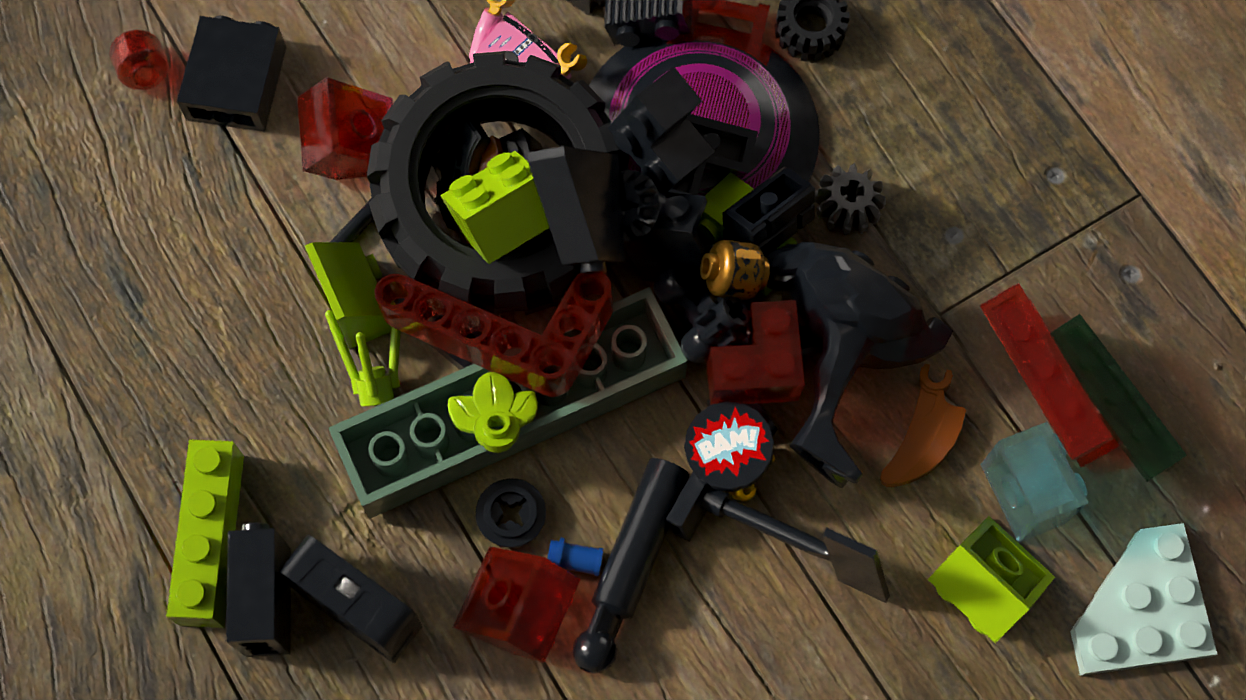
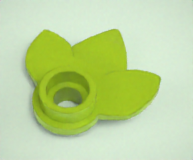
M487 372L477 380L473 388V396L450 397L448 400V410L452 422L457 429L475 434L478 443L486 450L500 453L510 449L519 437L520 428L534 420L538 411V402L535 392L521 391L514 394L512 386L506 377L496 372ZM495 426H501V427H503V428L500 429V430H492V429H490V428L495 427Z

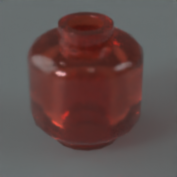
M136 29L127 31L119 35L111 44L109 50L110 60L117 78L124 86L133 90H148L157 86L167 76L169 69L168 59L161 42L153 33Z

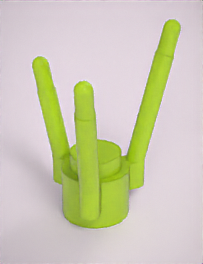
M395 310L392 316L388 373H385L384 366L372 367L365 336L362 332L356 334L362 369L358 373L333 311H326L325 316L351 379L353 394L359 395L360 406H375L393 400V388L400 387L398 365L401 312Z

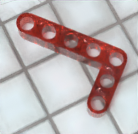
M603 272L580 273L577 275L542 335L405 275H387L377 283L374 290L375 299L382 317L389 326L551 397L560 396L572 387L614 309L611 281ZM591 294H597L602 296L601 298L595 301H588L584 299L585 297ZM397 298H405V300L400 304H390L393 300ZM434 315H444L438 321H427L430 317ZM572 329L582 331L579 335L574 337H568L563 335L565 332ZM473 331L483 332L477 338H465L469 333ZM511 348L522 349V351L515 356L504 355V353ZM550 365L562 367L556 373L548 374L543 372Z

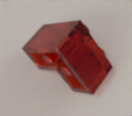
M796 300L752 302L749 309L750 323L747 324L749 345L710 348L707 360L710 405L725 401L744 404L798 401L805 386Z

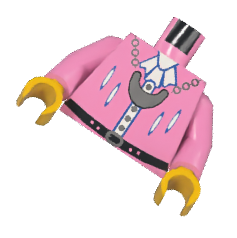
M487 0L490 8L484 9L475 30L469 53L470 63L474 62L473 53L505 51V60L527 62L528 57L533 55L560 65L561 75L569 80L571 78V70L580 71L586 67L587 57L585 55L579 54L573 62L570 60L573 52L577 50V45L571 43L563 44L559 48L558 53H556L509 12L503 16L501 13L502 8H509L515 0H502L500 2L498 0Z

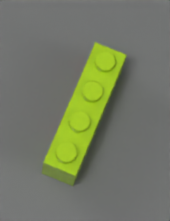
M189 440L166 615L167 618L179 626L224 628L228 531H236L244 455L234 441Z

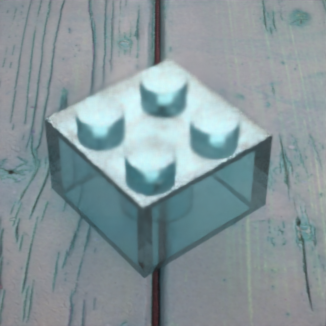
M1048 421L999 440L980 464L1018 543L1066 524L1089 503L1086 498L1088 495L1086 484L1077 472L1073 473L1066 459L1067 448L1064 440L1059 433H1053Z

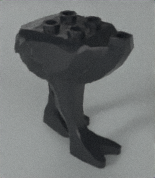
M813 242L786 244L781 248L767 252L764 257L768 259L770 266L769 279L766 285L774 291H781L782 301L788 309L790 320L782 329L762 338L747 364L734 377L718 388L707 400V405L709 407L710 405L725 401L744 403L762 415L770 426L773 437L777 427L756 400L755 385L771 368L780 362L821 355L813 369L815 399L811 415L789 446L826 479L839 488H843L848 481L857 484L863 474L838 441L832 423L844 390L858 367L885 370L921 363L945 348L953 330L936 317L929 318L926 321L919 299L909 292V286L895 276H886L877 270L872 259L864 253Z

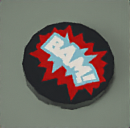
M730 401L710 405L696 415L687 429L684 444L688 465L699 480L713 489L729 492L749 488L755 484L770 467L775 447L770 426L762 415L744 403Z

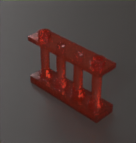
M1017 283L979 305L1071 460H1076L1079 466L1083 468L1119 448L1120 445L1021 285Z

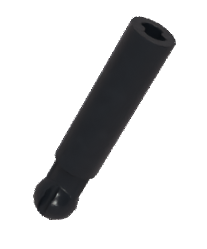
M650 458L591 599L596 607L588 629L582 632L574 641L573 657L579 668L593 674L602 673L610 668L616 660L617 646L615 638L623 619L633 618L670 526L666 518L690 476L685 469L672 462L659 458Z

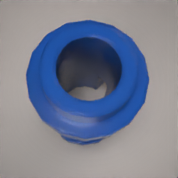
M560 537V541L551 540L546 566L554 567V572L558 573L559 569L594 574V576L599 577L604 548L598 549L565 543V538Z

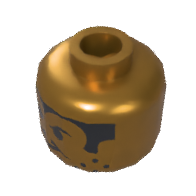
M721 240L714 244L710 252L703 256L700 265L701 277L706 280L707 287L713 295L723 298L734 296L740 300H749L756 296L759 291L763 290L768 282L770 273L769 261L764 257L757 245L731 240Z

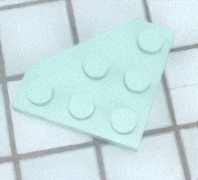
M1184 523L1144 528L1136 532L1127 545V549L1117 564L1111 569L1095 593V597L1070 631L1080 676L1209 658L1217 655Z

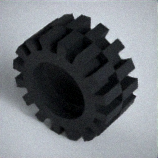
M781 0L775 22L776 39L780 38V47L784 49L789 46L788 55L793 58L797 52H800V60L806 62L808 55H813L814 62L821 61L822 53L827 58L831 57L834 49L837 51L840 49L846 35L849 22V12H846L848 7L846 1ZM805 13L817 14L826 20L827 26L822 31H807L797 24V18Z

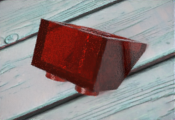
M326 77L297 97L303 171L334 180L367 177L371 146L380 141L384 131L382 119L393 105V99Z
M489 546L453 628L516 656L545 663L555 643L556 635L566 612L572 604L580 579L545 557Z

